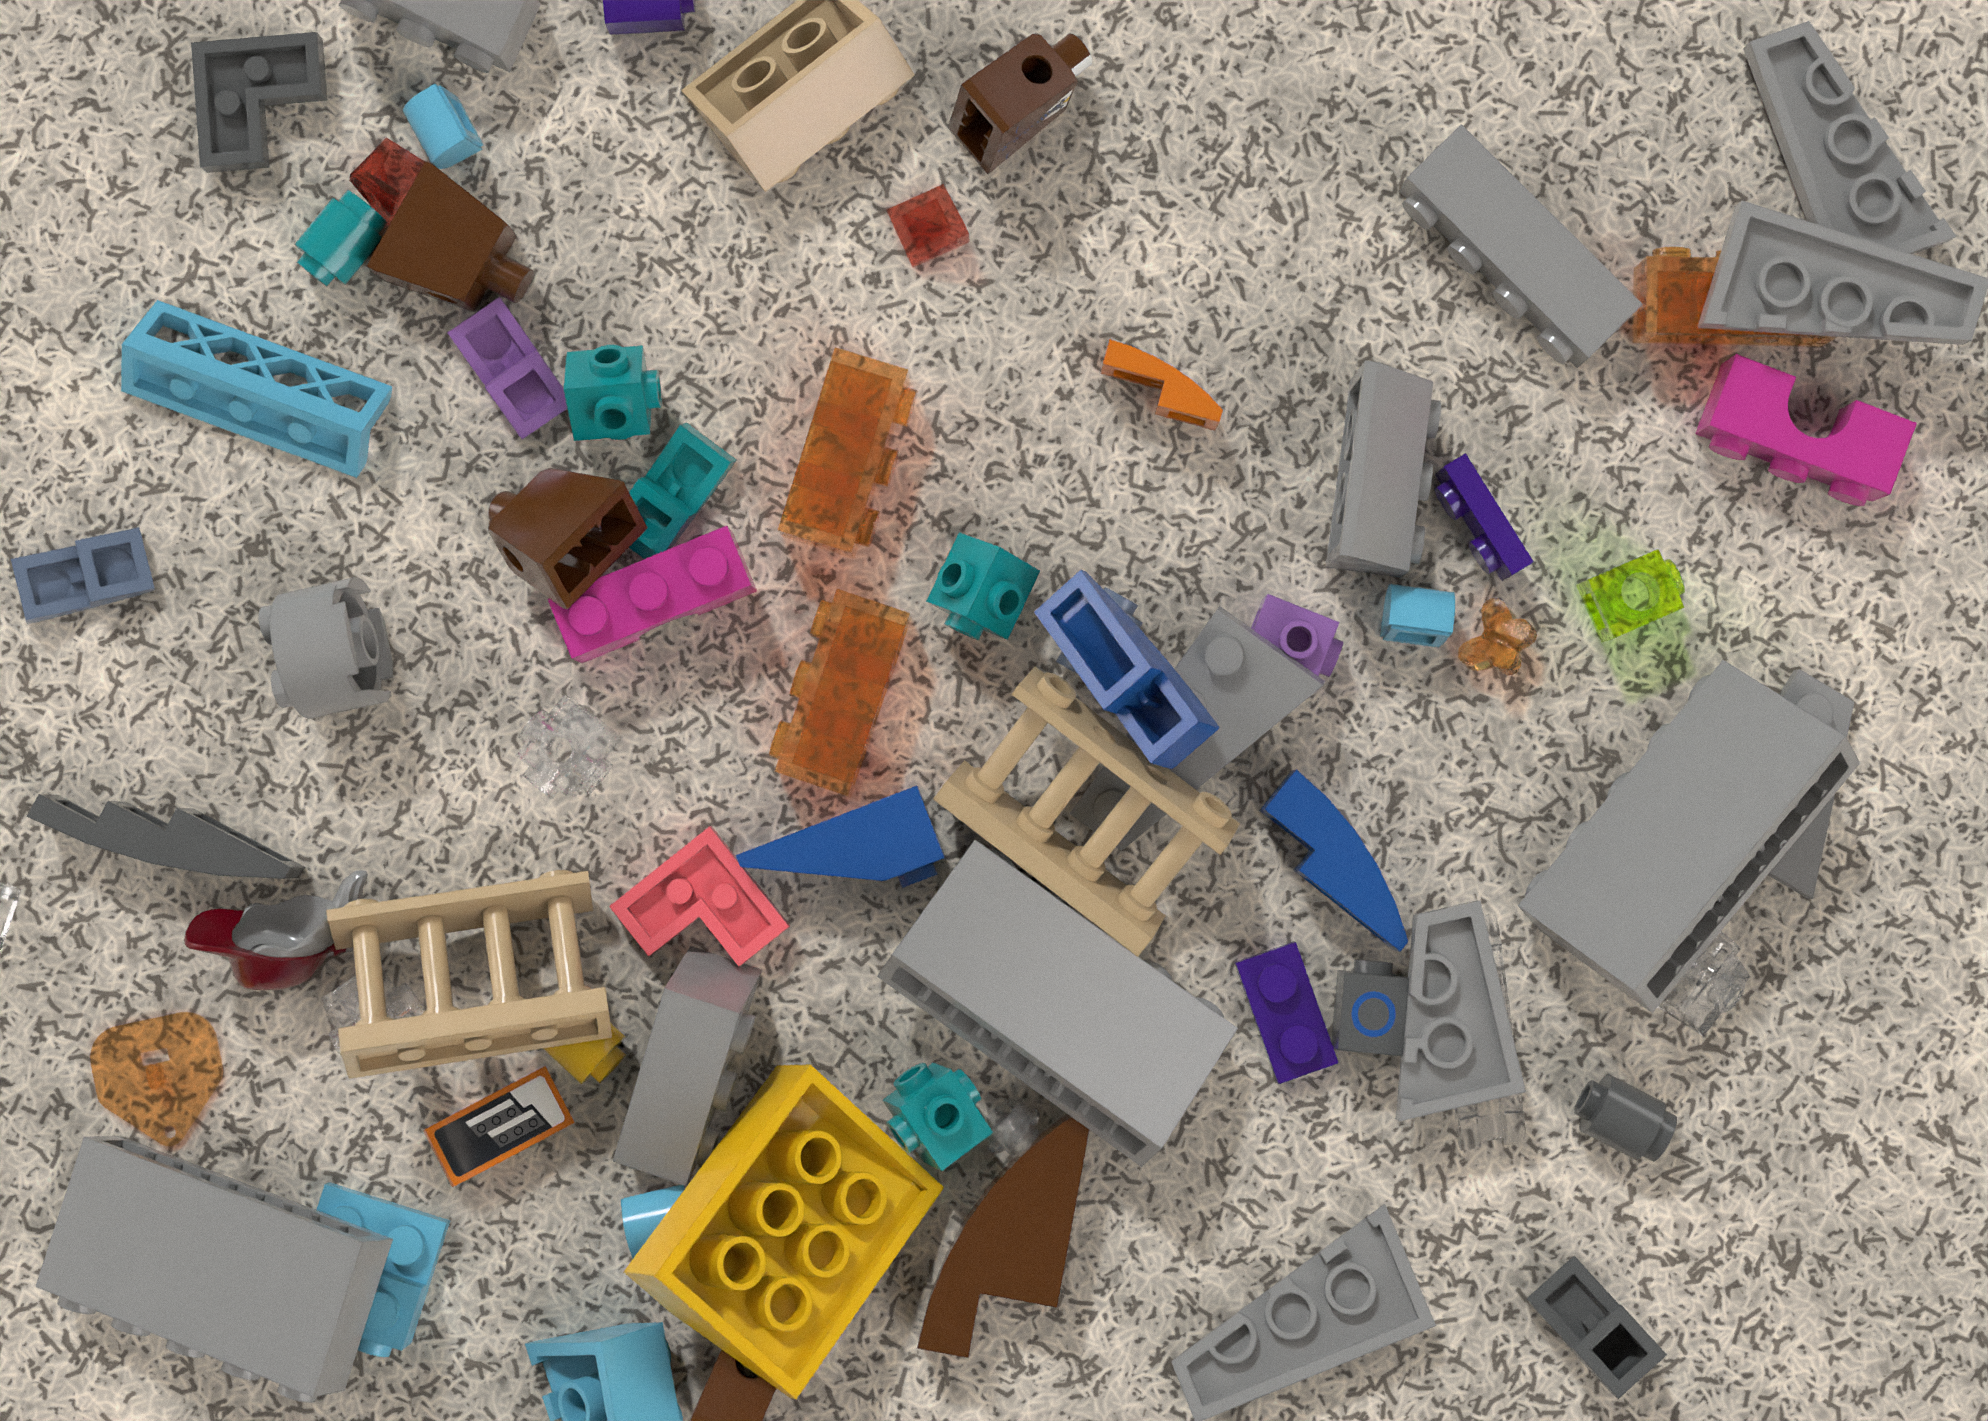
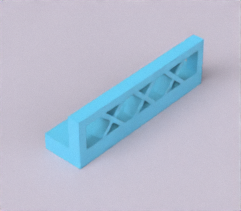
M159 300L154 303L122 343V392L356 478L365 467L368 459L370 430L389 404L392 396V386ZM162 326L187 334L190 340L170 343L154 336ZM233 351L246 356L249 361L229 365L216 360L213 354ZM293 373L304 377L307 384L289 387L276 382L272 376ZM350 394L366 400L367 403L360 412L334 403L332 397Z

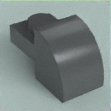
M1575 1256L1526 1298L1532 1307L1571 1348V1351L1617 1399L1623 1396L1667 1356L1621 1304L1617 1303Z

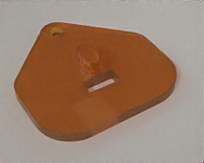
M179 1012L111 1027L97 1037L90 1053L91 1068L99 1102L105 1108L165 1146H174L183 1140L223 1078V1065L216 1032L206 1018L193 1012ZM167 1048L168 1061L143 1066L141 1053ZM167 1126L175 1128L176 1133L174 1137L169 1138L165 1135V1128Z

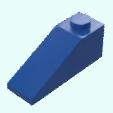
M918 786L911 787L736 855L740 867L877 881H887L898 876L902 888L938 875L933 862L946 858Z

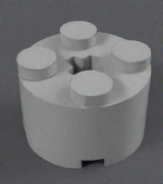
M352 577L281 593L276 596L272 605L260 608L258 618L260 630L265 641L272 645L277 670H274L271 674V687L276 702L281 708L293 706L301 716L312 719L388 701L391 691L381 690V681L393 678V661L385 621L380 608L367 610L360 595L370 593L371 590L362 579Z

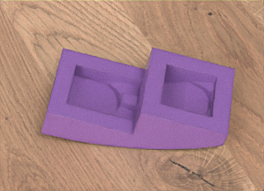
M500 296L447 332L521 439H524L567 409L563 386Z

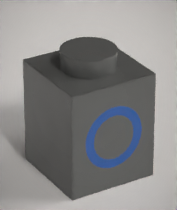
M1355 959L1354 971L1337 970L1331 1039L1333 1048L1342 1051L1403 1056L1409 978L1392 975L1393 963Z

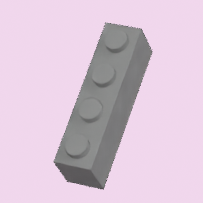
M1462 124L1406 178L1399 190L1406 198L1402 205L1408 215L1426 230L1434 226L1451 243L1447 250L1462 269L1470 274H1475L1479 270L1496 287L1492 295L1499 306L1516 319H1520L1524 315L1541 332L1537 336L1541 347L1559 363L1564 364L1569 360L1578 368L1643 305Z

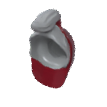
M357 870L342 881L332 901L318 896L301 895L276 905L254 903L250 904L245 910L210 909L195 916L188 925L184 936V944L189 949L228 957L233 976L246 989L281 990L302 984L319 969L326 957H335L353 951V947L336 950L328 925L326 910L342 908L351 901L364 899L363 887L368 874L364 870Z

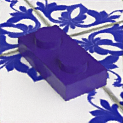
M1466 453L1445 465L1435 474L1441 485L1435 488L1440 504L1451 519L1463 518L1475 537L1468 542L1469 548L1485 573L1491 574L1496 571L1503 581L1534 562Z
M1295 941L1234 962L1277 1084L1339 1063Z

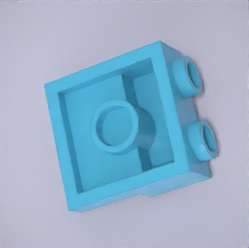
M328 1182L324 1185L317 1207L318 1211L393 1239L358 1347L359 1351L366 1354L389 1357L392 1348L402 1351L412 1342L451 1220Z

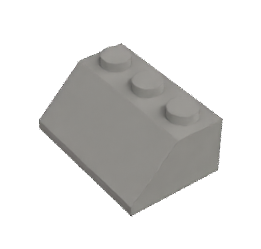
M1366 360L1350 380L1326 568L1401 578L1409 572L1410 563H1420L1424 546L1425 527L1415 525L1418 500H1428L1433 476V464L1423 462L1426 438L1435 439L1441 414V401L1431 400L1433 381L1379 362Z

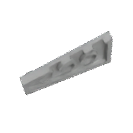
M1810 21L1750 41L1743 48L1807 221L1910 254L1949 242L1956 237L1944 218L1939 220L1922 196L1926 191L1911 170L1906 172L1886 143L1889 137L1875 117L1870 119L1853 95L1855 87Z
M1741 201L1735 206L1697 328L1964 345L1972 341L1988 289V278Z
M1219 606L1174 669L1197 696L1220 729L1174 769L1170 770L1197 790L1319 690L1325 681ZM1128 732L1126 736L1136 743ZM1103 766L1072 809L1070 815L1095 832L1131 786ZM1151 802L1116 848L1120 851L1125 849L1164 817L1166 813Z
M1384 1204L1173 1359L1171 1363L1194 1420L1203 1421L1433 1328L1436 1324L1387 1207Z

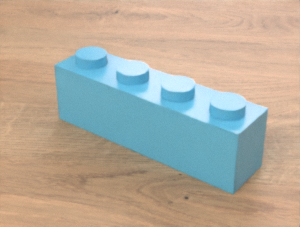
M663 1322L626 1323L525 1343L531 1365L543 1363L552 1393L546 1394L542 1398L550 1421L560 1418L561 1421H683L682 1412L677 1403L670 1365L671 1351L665 1338Z

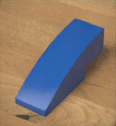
M1078 571L1034 611L1102 709L1116 714L1151 764L1174 769L1220 729L1216 721L1167 659L1086 571Z
M1297 769L1290 771L1259 811L1308 849V852L1293 870L1388 947L1401 952L1409 941L1397 905L1379 866L1355 829L1329 798Z

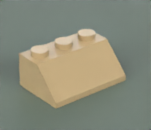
M796 0L681 91L742 169L766 192L775 184L790 179L796 174L802 163L825 145L840 140L853 123L875 106L882 105L891 100L897 94L899 88L914 77L915 74L880 18L859 0Z

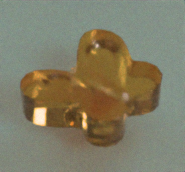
M1491 598L1483 604L1481 610L1484 626L1482 635L1464 642L1459 647L1458 658L1470 670L1480 671L1496 667L1507 676L1514 675L1521 667V651L1530 647L1535 642L1537 631L1527 620L1516 619L1515 614L1504 601L1499 598Z

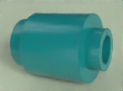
M347 190L339 201L332 198L294 245L304 253L297 263L326 287L334 278L346 285L378 246L382 239L379 233L388 222L365 201L350 190Z

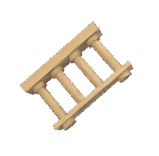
M1035 666L1011 694L1027 706L1026 710L983 767L974 768L964 760L945 782L933 800L1138 957L1153 939L1166 916L1157 909L1155 903L1157 898L1203 842L1221 855L1229 845L1240 823L1232 818L1230 809L1215 795L1208 792L1199 793L1170 769L1151 764L1136 743L1078 700L1075 690L1067 681L1056 674L1043 673ZM1049 723L1079 747L1033 807H1025L1004 791L1002 783ZM1101 763L1131 787L1084 846H1075L1055 830L1053 822L1097 765ZM1152 802L1182 825V827L1136 885H1126L1106 870L1104 861Z
M553 870L542 874L537 879L382 902L374 899H358L347 903L342 908L326 910L327 921L336 950L353 947L360 1021L355 1026L338 1028L340 1053L349 1079L612 1038L606 988L591 989L584 984L574 914L593 911L588 871L573 873L568 870ZM549 918L559 990L553 995L525 999L519 996L510 924ZM484 928L493 1000L488 1005L459 1009L453 1006L445 933ZM419 937L427 1010L420 1016L393 1020L387 1017L379 943Z

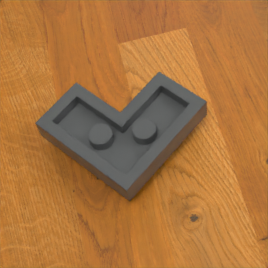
M318 32L191 42L200 167L206 173L270 168L265 106L327 101L323 38Z

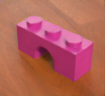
M1735 354L1721 364L1695 432L1696 435L1711 440L1708 447L1711 451L1735 460H1745L1747 454L1769 462L1768 471L1781 479L1795 483H1805L1806 478L1809 477L1829 485L1828 495L1832 498L1855 506H1865L1867 500L1873 502L1891 494L1916 428V422L1856 400L1839 409L1832 430L1826 438L1810 437L1795 427L1788 412V400L1796 376Z
M726 525L598 578L568 610L560 607L550 599L547 600L571 659L585 663L641 640L640 636L660 625L688 615L704 614L757 592V589L735 535Z

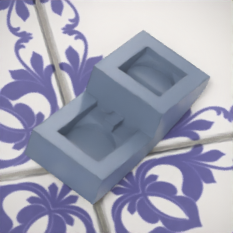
M140 528L75 541L76 546L11 559L26 623L31 624L154 591L155 587Z

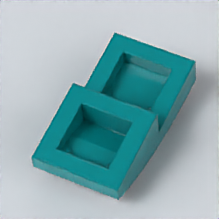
M687 422L679 425L646 476L638 478L629 491L648 527L629 548L643 559L672 548L726 477L737 459Z

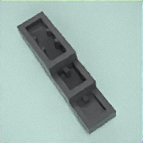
M38 794L27 815L30 819L86 844L155 865L218 876L280 879L300 878L305 869V866L194 808H176L169 823H166L128 802L107 801L102 813L98 816L59 795Z

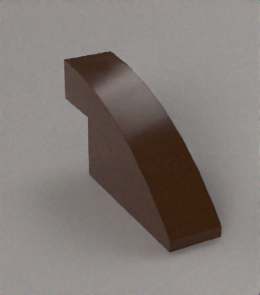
M1064 1115L1029 1142L993 1179L966 1216L946 1252L928 1299L917 1349L968 1358L980 1294L1057 1308L1089 1136V1129L1070 1115Z

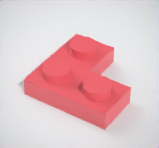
M712 826L705 829L609 906L648 957L655 954L698 918H701L740 967L791 926L745 868L740 867L737 857Z

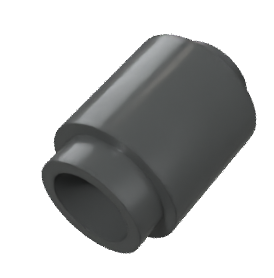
M1610 1074L1604 1076L1599 1083L1590 1080L1583 1088L1574 1109V1114L1581 1117L1579 1130L1582 1133L1635 1160L1640 1159L1642 1156L1653 1162L1659 1159L1669 1145L1677 1125V1116L1666 1111V1104L1663 1101Z

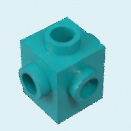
M604 345L594 350L567 352L563 390L574 441L604 438L623 440L632 436L649 435L651 409L662 407V392L658 370H647L643 345L628 347Z
M959 532L945 563L939 570L935 584L926 602L948 613L949 615L944 624L963 635L979 641L983 631L1008 640L1040 570L999 546Z
M934 1062L929 1066L926 1063L917 1064L905 1071L894 1081L893 1085L896 1090L882 1100L893 1116L886 1122L887 1127L899 1145L908 1154L916 1150L924 1163L940 1171H943L993 1133L975 1106L981 1100V1095L970 1078L961 1069L953 1072L952 1069Z

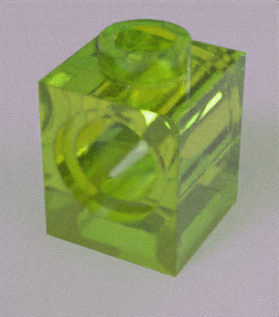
M1659 549L1576 585L1602 643L1685 608L1679 596L1685 593L1681 574L1671 559L1663 560ZM1628 577L1640 580L1648 590V603L1642 611L1630 608L1623 600L1622 585Z

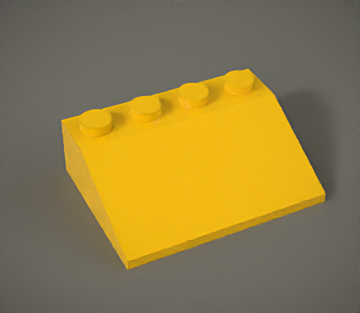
M811 1064L777 1065L623 1272L675 1317L789 1398L797 1399L944 1187Z

